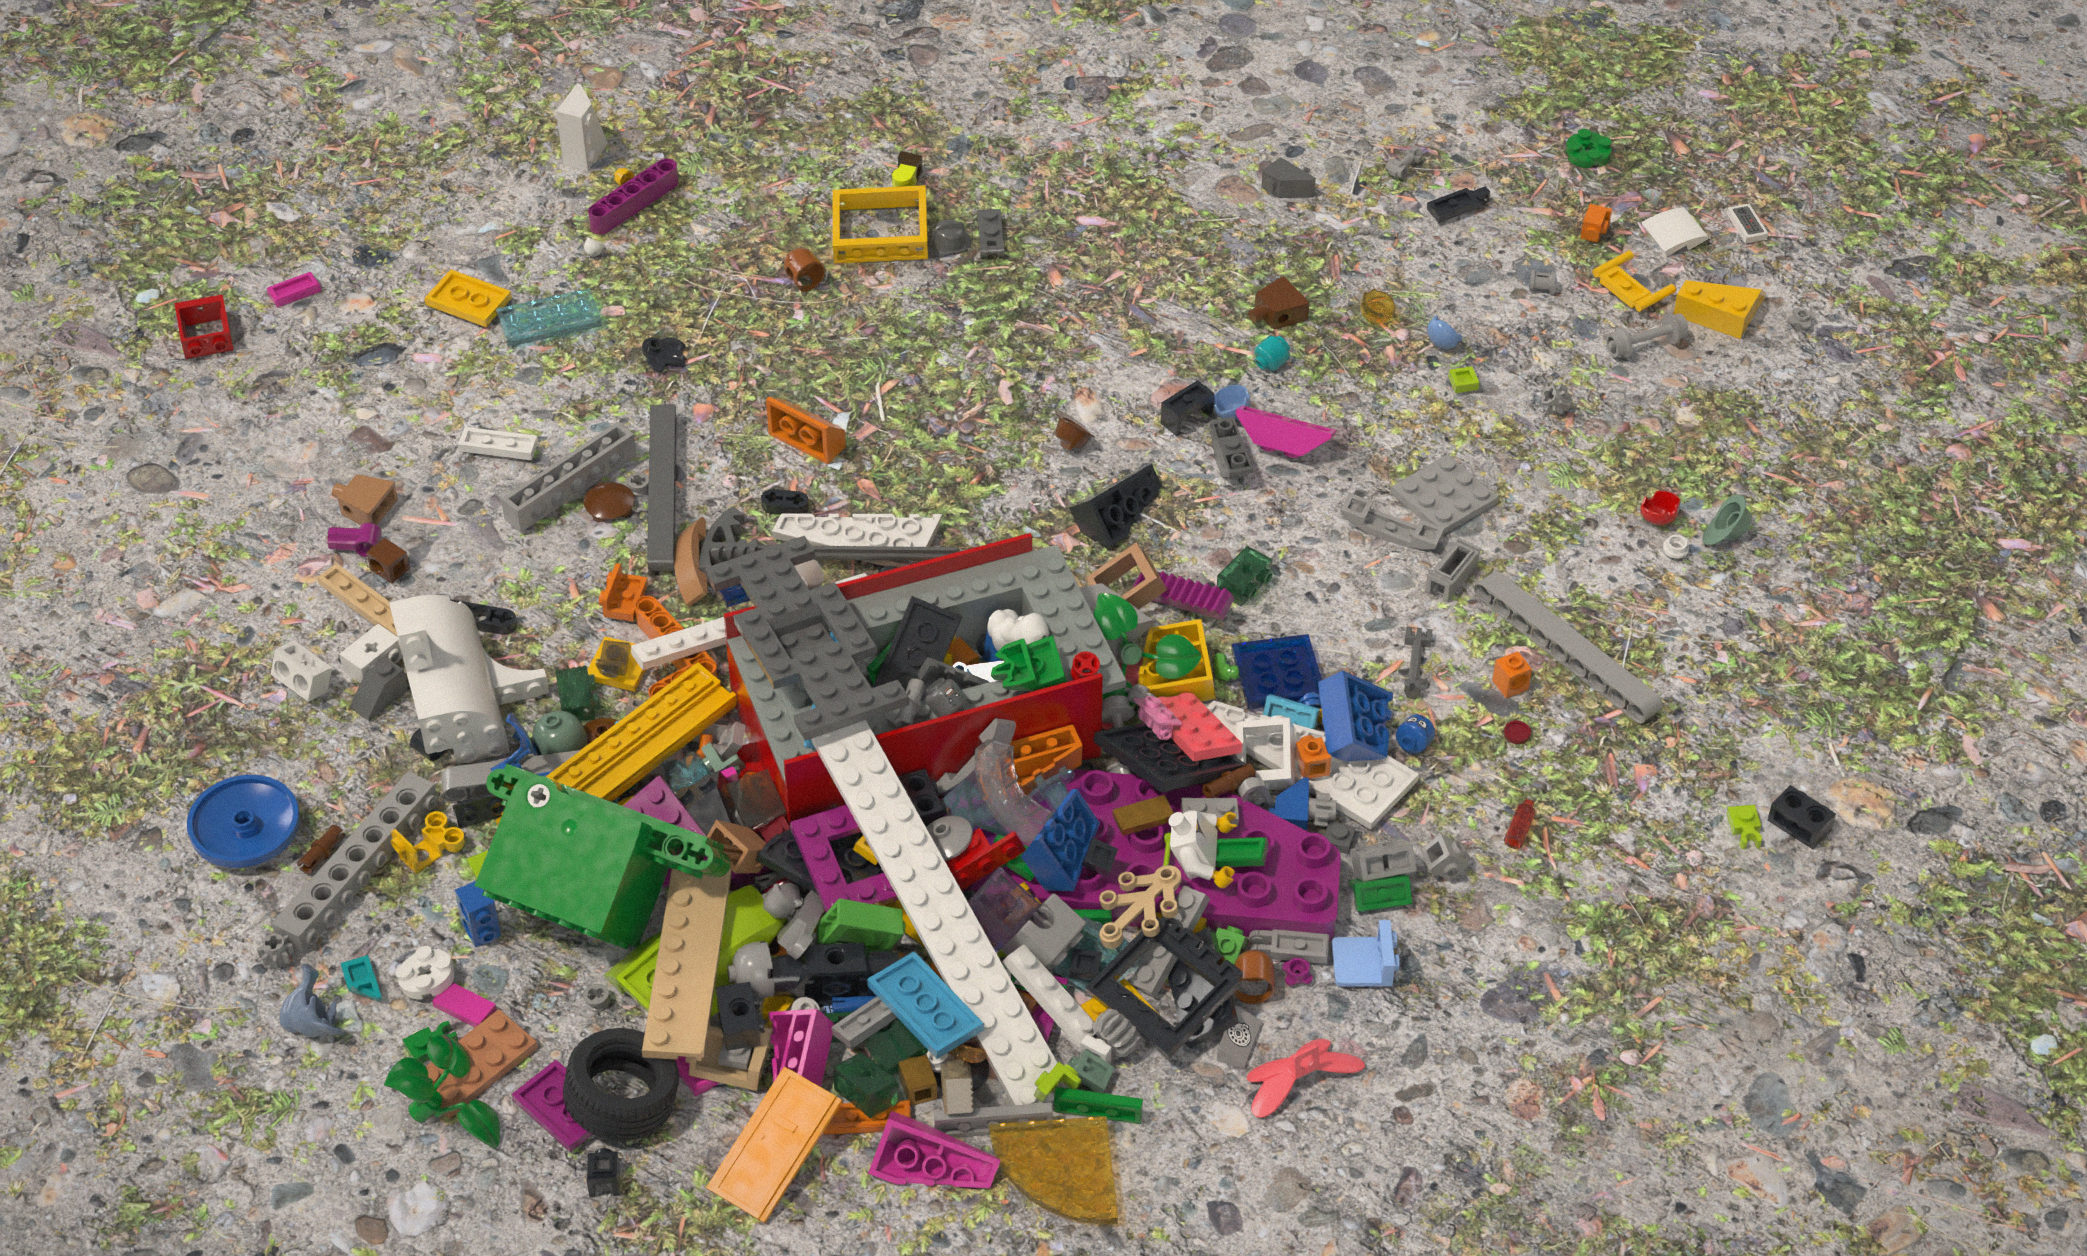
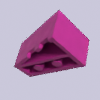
M818 1009L769 1012V1020L773 1025V1034L770 1035L771 1044L774 1045L775 1058L772 1059L773 1081L776 1080L783 1067H786L821 1087L833 1035L832 1026L835 1023Z

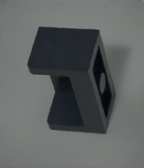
M1198 380L1161 402L1160 424L1175 436L1181 433V420L1199 409L1207 415L1213 413L1214 392Z

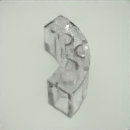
M987 739L975 749L974 759L976 780L982 798L995 819L1009 833L1016 832L1021 841L1030 845L1054 812L1042 807L1020 789L1016 781L1018 777L1013 761L1014 746Z

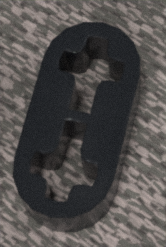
M769 489L761 495L762 509L769 514H806L809 510L808 496L800 491Z

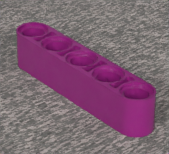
M670 158L659 160L591 205L588 209L591 232L597 235L608 233L674 189L679 183L676 161Z

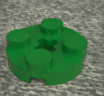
M1580 129L1577 134L1572 135L1567 140L1565 154L1567 153L1568 160L1578 167L1591 168V165L1599 164L1598 167H1601L1610 160L1612 142L1608 137L1593 133L1588 129Z

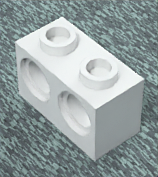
M295 640L275 649L271 669L272 676L308 702L327 693L332 671L331 666Z

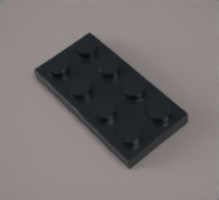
M911 596L873 688L898 680L906 692L908 682L911 679H919L918 672L927 657L944 662L962 616ZM924 683V685H926V688L920 701L925 700V697L927 695L926 689L932 683Z
M1208 926L1195 934L1204 941L1203 945L1208 944L1220 953L1216 934L1212 928ZM1177 959L1168 975L1179 1022L1214 986L1180 959ZM1232 995L1185 1042V1045L1193 1048L1239 1023Z

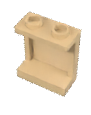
M709 1023L705 1056L702 1057V1061H696L695 1057L686 1056L685 1062L690 1063L689 1075L757 1091L771 1047L770 1035H772L773 1029L764 1027L765 1033L760 1034V1046H754L750 1063L746 1070L719 1065L718 1058L724 1042L722 1029L712 1027Z

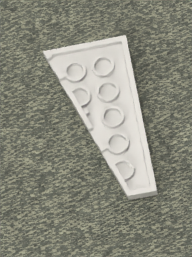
M781 514L772 530V537L782 541H789L805 535L811 546L930 547L942 522V514H933V518H919V514H909V518H896L893 514H853L852 517H839V514H829V517H814L813 514ZM862 560L882 566H896L898 568L922 562Z

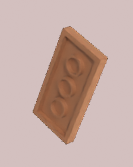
M498 1009L458 1041L468 1053L470 1069L463 1078H456L449 1073L436 1090L443 1099L441 1108L461 1102L468 1105L537 1050V1041ZM431 1062L426 1067L429 1073L428 1078L433 1079L432 1084L434 1085L443 1074L444 1069L438 1068ZM461 1109L444 1113V1115L450 1119Z

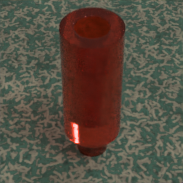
M1525 799L1515 809L1504 837V843L1510 848L1520 849L1524 844L1536 813L1533 808L1534 802L1530 799Z

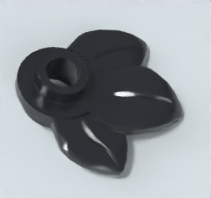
M650 337L643 341L641 346L643 355L647 358L648 366L654 371L662 373L666 365L685 367V357L681 351L686 348V345L682 341L669 337L661 340Z

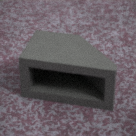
M1280 157L1263 169L1261 188L1278 198H1312L1315 194L1316 178Z
M386 657L380 660L365 673L350 704L351 709L370 722L408 691L404 669Z

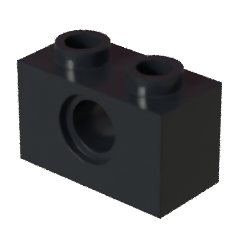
M750 982L715 987L725 1050L730 1051L760 1046V1034L765 1033L763 1017L756 1014V1010H760L758 992L752 993Z

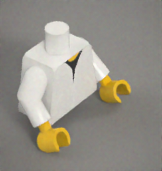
M1189 810L1183 814L1180 812L1174 813L1169 818L1171 826L1170 847L1189 879L1201 877L1210 880L1212 878L1220 888L1227 887L1233 881L1231 877L1235 872L1231 867L1224 866L1219 872L1215 871L1218 831L1215 826L1223 833L1230 832L1237 827L1236 824L1230 823L1237 817L1235 813L1227 812L1221 818H1218L1216 814Z

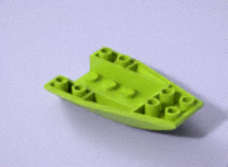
M752 885L732 892L728 896L715 987L735 984L729 982L727 966L733 964V956L739 948L759 941H765L769 946L788 921L787 917L776 919L763 909L764 899L762 894ZM662 931L646 939L604 974V977L622 995L627 992L647 1012L649 1011ZM716 988L714 989L711 1017L718 1012Z

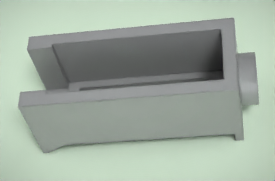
M1458 537L1456 543L1432 572L1427 574L1425 592L1430 594L1437 583L1445 586L1443 601L1448 603L1478 566L1481 548ZM1456 559L1462 561L1451 575L1446 574V571Z

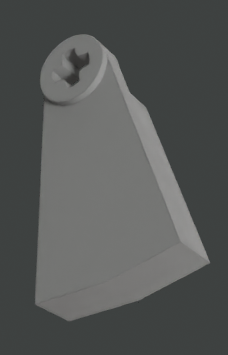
M812 890L802 900L803 905L797 907L787 918L788 921L777 934L778 943L787 949V953L795 960L802 955L813 940L812 933L824 910L819 895Z

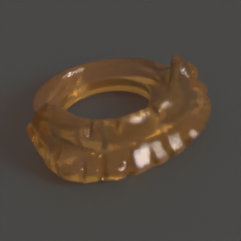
M963 1043L948 1052V1054L971 1063L982 1062L987 1057L984 1048H972Z

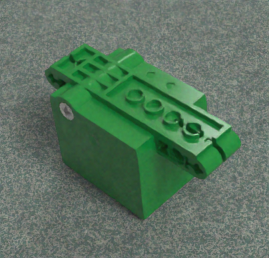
M507 763L504 769H496L487 777L486 785L488 790L493 795L503 799L501 805L506 807L474 886L483 889V896L624 949H628L629 944L638 947L669 868L677 869L699 879H702L703 874L719 878L726 875L730 869V858L723 852L724 845L703 835Z

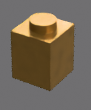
M927 1055L910 1057L899 1062V1079L906 1099L910 1100V1106L936 1100L937 1082Z

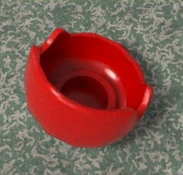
M1655 491L1651 499H1648L1646 496L1644 497L1640 506V514L1650 524L1660 526L1670 524L1678 516L1681 499L1669 491Z

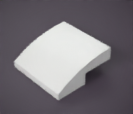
M1684 207L1659 213L1641 222L1643 229L1666 257L1684 246L1689 251L1708 239L1707 234Z

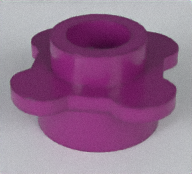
M1293 958L1282 965V970L1286 972L1285 983L1290 986L1300 983L1310 984L1313 980V976L1309 973L1310 963L1302 958Z

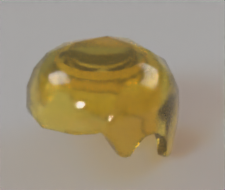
M1375 288L1368 293L1364 292L1361 298L1360 311L1362 316L1370 323H1385L1395 314L1396 305L1394 300L1386 292L1378 291Z

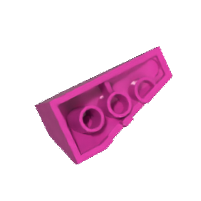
M891 1111L868 1174L894 1184L906 1185V1183H916L928 1186L939 1184L953 1185L954 1187L990 1188L1001 1159L920 1121Z

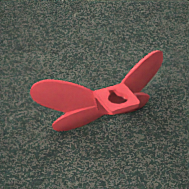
M1327 1039L1312 1040L1303 1045L1289 1058L1267 1062L1254 1068L1247 1074V1080L1250 1082L1264 1081L1252 1102V1113L1258 1118L1271 1115L1286 1099L1295 1080L1315 1070L1335 1073H1356L1365 1068V1063L1360 1058L1350 1054L1327 1052L1331 1045V1042Z

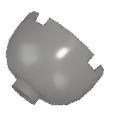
M759 941L742 946L734 954L733 964L727 966L729 982L735 984L750 982L752 993L758 992L759 999L774 996V978H771L770 970L773 968L767 942Z

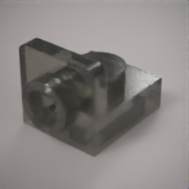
M603 641L600 659H596L595 664L603 676L615 678L617 675L626 676L631 651L630 643Z

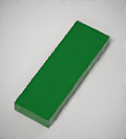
M1063 1087L1055 1088L1054 1112L1141 1124L1143 1099Z

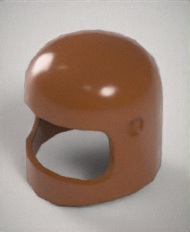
M807 248L794 249L787 255L784 261L786 274L793 278L794 284L802 292H808L817 287L825 276L826 270L824 265ZM805 275L811 277L812 283L810 285H798L799 277Z
M1257 950L1246 951L1239 955L1234 964L1243 971L1242 977L1238 980L1239 983L1243 980L1253 982L1265 980L1268 982V989L1264 994L1256 996L1244 994L1237 989L1234 992L1235 996L1246 1004H1259L1266 1001L1274 994L1275 967L1271 957Z

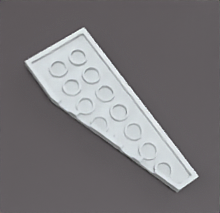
M1212 701L1207 706L1235 736L1236 722L1244 721L1246 718H1258L1259 720L1271 718L1262 714L1260 717L1246 714L1244 709L1217 701ZM1293 724L1295 744L1306 735H1312L1314 738L1322 737L1324 744L1326 743L1324 732ZM1283 732L1246 735V754L1272 770L1284 769ZM1388 755L1387 758L1382 760L1344 762L1331 756L1330 775L1309 779V792L1314 796L1317 795V792L1330 793V800H1337V810L1371 830L1415 785L1419 774ZM1295 758L1296 783L1303 777L1301 775L1300 769Z

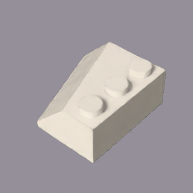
M576 84L556 111L563 165L588 171L593 163L597 162L599 155L608 142L582 85Z

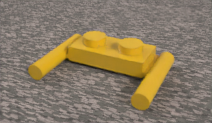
M1630 250L1592 271L1596 278L1600 277V283L1629 307H1635L1638 312L1676 292V287L1670 284L1651 294L1648 289L1621 269L1620 265L1634 258V254Z

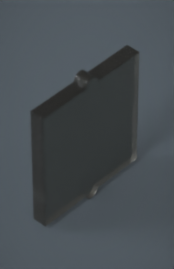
M768 769L752 775L745 774L742 779L726 785L745 827L751 828L761 823L766 825L770 820L787 813Z

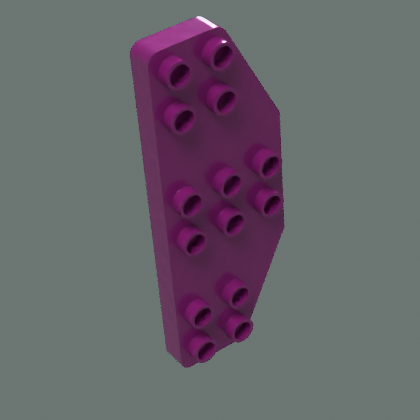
M1074 769L1013 807L1002 780L974 787L969 791L940 797L939 799L944 800L947 808V815H944V817L959 816L966 819L973 831L978 828L982 830L990 845L994 844L993 840L997 835L1005 837L1012 832H1016L1021 842L1029 846L1070 791L1077 789L1100 822L1094 838L1118 848L1111 871L1107 877L1083 866L1074 891H1045L1035 876L1031 881H1028L1007 866L1003 868L1000 866L961 891L963 893L973 889L974 892H984L988 898L987 903L982 907L984 912L1023 882L1030 888L1029 893L1032 897H1037L1041 904L1052 894H1056L1071 909L1105 910L1102 908L1099 899L1102 892L1111 890L1116 895L1143 892L1150 887H1135L1131 891H1123L1120 888L1118 877L1124 872H1131L1134 876L1154 874L1164 863L1166 848L1164 836L1166 833H1171V826L1169 823L1122 836L1112 816L1113 809L1165 795L1173 813H1182V798H1205L1202 786L1208 783L1191 785L1188 788H1177L1169 792H1160L1145 779L1137 775ZM1227 792L1217 797L1237 798L1239 814L1238 827H1235L1230 832L1223 833L1215 826L1218 830L1217 839L1266 837L1269 845L1265 866L1231 867L1235 872L1231 877L1233 881L1227 887L1220 888L1212 878L1210 880L1201 877L1189 879L1171 850L1169 865L1178 868L1182 877L1179 887L1174 891L1175 900L1183 886L1206 894L1210 901L1201 917L1207 919L1206 928L1209 926L1215 931V934L1218 928L1227 930L1228 926L1243 930V936L1249 937L1250 932L1255 930L1272 931L1276 929L1328 934V942H1330L1335 936L1341 862L1338 848L1331 844L1325 836L1319 833H1310L1248 801L1243 802L1241 797L1233 793ZM1215 867V871L1219 872L1223 867ZM1126 880L1123 883H1129L1131 880ZM1163 892L1155 898L1156 913H1162L1160 904L1164 900ZM1020 898L1013 902L1018 910L1025 906ZM1131 905L1118 906L1111 909L1112 923ZM1144 910L1128 926L1142 928Z

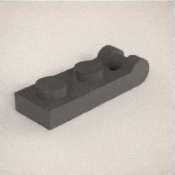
M1001 209L977 210L980 257L986 258L988 255L1004 257Z

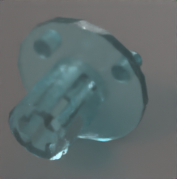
M1063 766L1058 770V774L1046 781L1042 776L1037 777L1035 782L1038 786L1026 798L1029 804H1035L1045 799L1054 813L1069 794L1065 786L1074 778V771Z

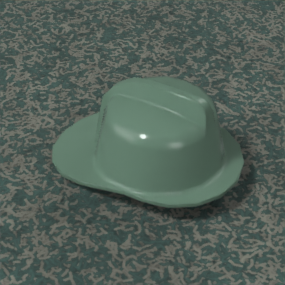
M1740 494L1733 495L1721 505L1716 516L1703 533L1702 539L1704 544L1715 545L1724 539L1737 540L1748 530L1752 521V514L1746 508L1744 496Z

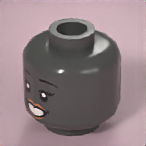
M940 678L926 689L925 702L937 718L965 710L962 706L966 702V695L953 679L945 680Z

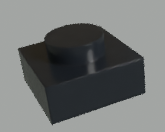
M1092 838L1089 841L1081 865L1107 877L1111 871L1118 848Z
M1074 949L1069 978L1092 981L1100 972L1102 952Z

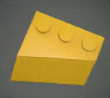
M1686 280L1677 294L1673 315L1681 313L1687 321L1741 339L1766 297V292L1762 289Z
M1201 619L1149 628L1144 652L1157 655L1156 645L1158 641L1166 635L1178 634L1193 644L1201 653V659L1198 665L1187 675L1176 679H1168L1156 672L1155 665L1157 660L1144 657L1142 666L1139 669L1137 684L1149 688V693L1157 698L1178 696L1182 693H1193L1200 701L1216 699Z

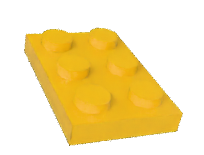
M450 269L424 299L425 305L487 327L512 299V294L507 289Z

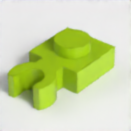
M1755 805L1728 807L1726 814L1732 834H1741L1740 847L1746 849L1747 840H1751L1755 843L1756 848H1760L1762 841L1760 834L1761 823Z

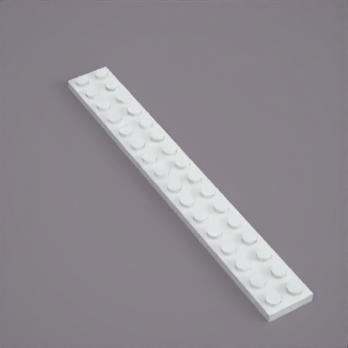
M864 720L812 738L813 745L945 984L984 1023V1031L977 1034L975 1038L1012 1105L1042 1103L1034 1097L1037 1089L1034 1083L1044 1071L1050 1073L1057 1064V1061L867 721ZM1060 1082V1083L1056 1086V1087L1068 1088V1087H1067L1065 1084H1063L1062 1082ZM1055 1089L1043 1103L1054 1102Z

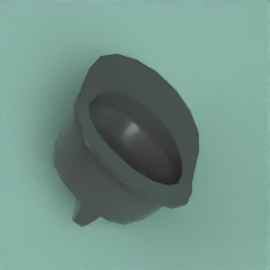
M948 219L942 220L936 224L933 231L928 232V257L930 258L964 252L971 245V238L964 231L963 222ZM923 247L916 248V250H923Z

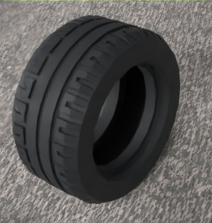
M628 1028L605 1029L584 1038L574 1048L569 1057L563 1084L565 1107L576 1123L597 1137L612 1141L637 1140L659 1130L670 1117L679 1084L677 1063L675 1059L643 1057L644 1032ZM605 1071H624L638 1076L647 1084L650 1091L636 1098H618L600 1090L594 1084L592 1078L598 1073Z

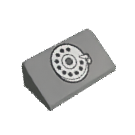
M1235 1005L1239 1023L1224 1031L1218 1047L1217 1061L1245 1069L1262 1021L1240 1006Z

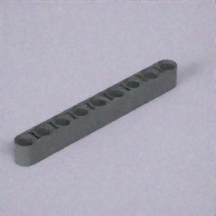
M675 404L650 405L648 572L675 571L677 426Z

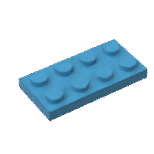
M915 952L910 953L867 979L868 987L936 1059L984 1031V1023Z

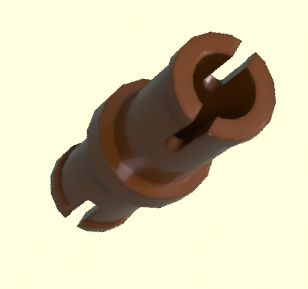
M1247 763L1232 772L1226 771L1222 773V777L1204 784L1202 792L1205 798H1217L1227 792L1233 793L1237 791L1245 779L1250 777L1256 778V772L1253 766Z
M331 825L320 839L314 840L310 845L311 849L297 862V866L300 867L299 869L305 874H311L323 859H328L332 854L331 850L345 837V833L340 834L343 830L336 825Z

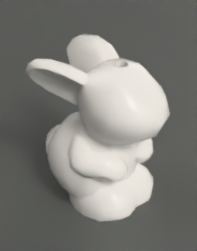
M1006 609L997 610L989 617L988 633L992 637L997 651L1005 644L1022 638L1029 644L1049 637L1047 623L1040 614L1031 613L1018 617L1015 611Z

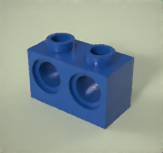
M476 881L455 889L461 924L473 945L477 947L484 943H490L500 937L501 933L494 900L483 896V889L475 887Z

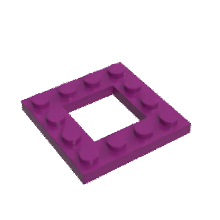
M847 805L791 822L790 828L826 913L839 898L880 906L899 900L885 873L846 884L829 842L861 832Z

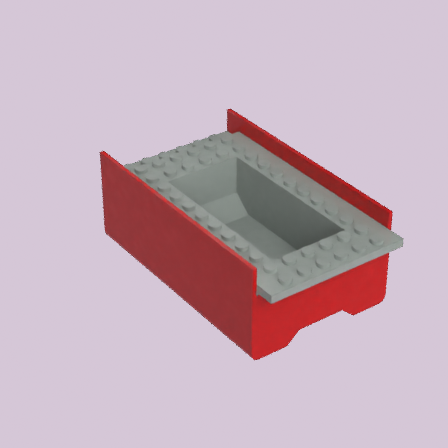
M1028 533L836 584L876 645L877 656L893 641L911 596L962 616L955 639L960 637L979 656V664L986 662L977 652V642L987 633L989 617L997 610L1010 609L1015 611L1018 617L1031 613L1040 614L1047 623L1049 636L1053 635L1067 678L1066 683L1037 691L1004 689L1002 687L1004 680L981 684L962 690L966 695V702L962 706L965 709L964 711L937 718L925 700L920 701L921 708L914 716L912 725L899 729L896 727V724L894 725L899 709L867 719L869 727L897 776L926 769L929 778H934L937 783L945 773L957 774L984 745L979 736L995 718L1012 720L1016 723L1011 742L1073 724L1083 745L1082 760H1091L1101 756V747L1093 741L1095 732L1101 731L1102 694L1125 688L1126 679L1058 545L1032 551V534ZM755 606L723 614L731 692L733 691L738 699L735 708L741 723L745 725V733L749 744L742 745L736 753L746 765V768L738 776V783L744 774L748 772L758 773L769 780L777 793L779 806L789 825H791L792 821L847 804L817 750L805 748L804 739L794 723L793 715L812 709L813 701L807 691H801L796 682L773 689L734 624L733 616L755 609ZM821 616L822 624L830 635L831 630ZM1083 651L1095 654L1100 661L1098 674L1073 680L1070 673L1075 655ZM870 675L865 678L871 688H873V682ZM995 768L976 787L1001 780L997 769Z

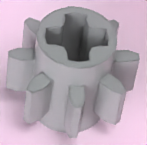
M1552 383L1551 386L1543 391L1541 403L1546 405L1545 411L1552 414L1555 412L1562 414L1563 411L1570 407L1572 394L1567 392L1568 387L1562 384L1557 386Z
M1317 792L1316 799L1309 798L1308 819H1315V826H1327L1328 820L1335 821L1337 800H1330V793Z
M273 933L261 939L263 947H258L257 952L259 958L262 959L263 966L270 965L278 969L286 963H290L288 955L294 954L295 951L293 944L289 942L288 935L282 937L279 934Z

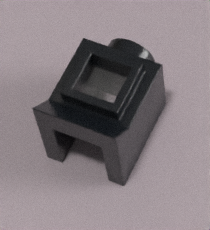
M600 1148L595 1153H588L586 1181L589 1198L595 1197L596 1184L611 1183L613 1196H619L620 1163L618 1151L612 1152L608 1148Z

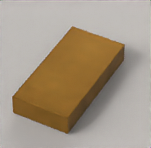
M1165 795L1116 808L1112 812V816L1122 836L1169 823V818L1174 814Z

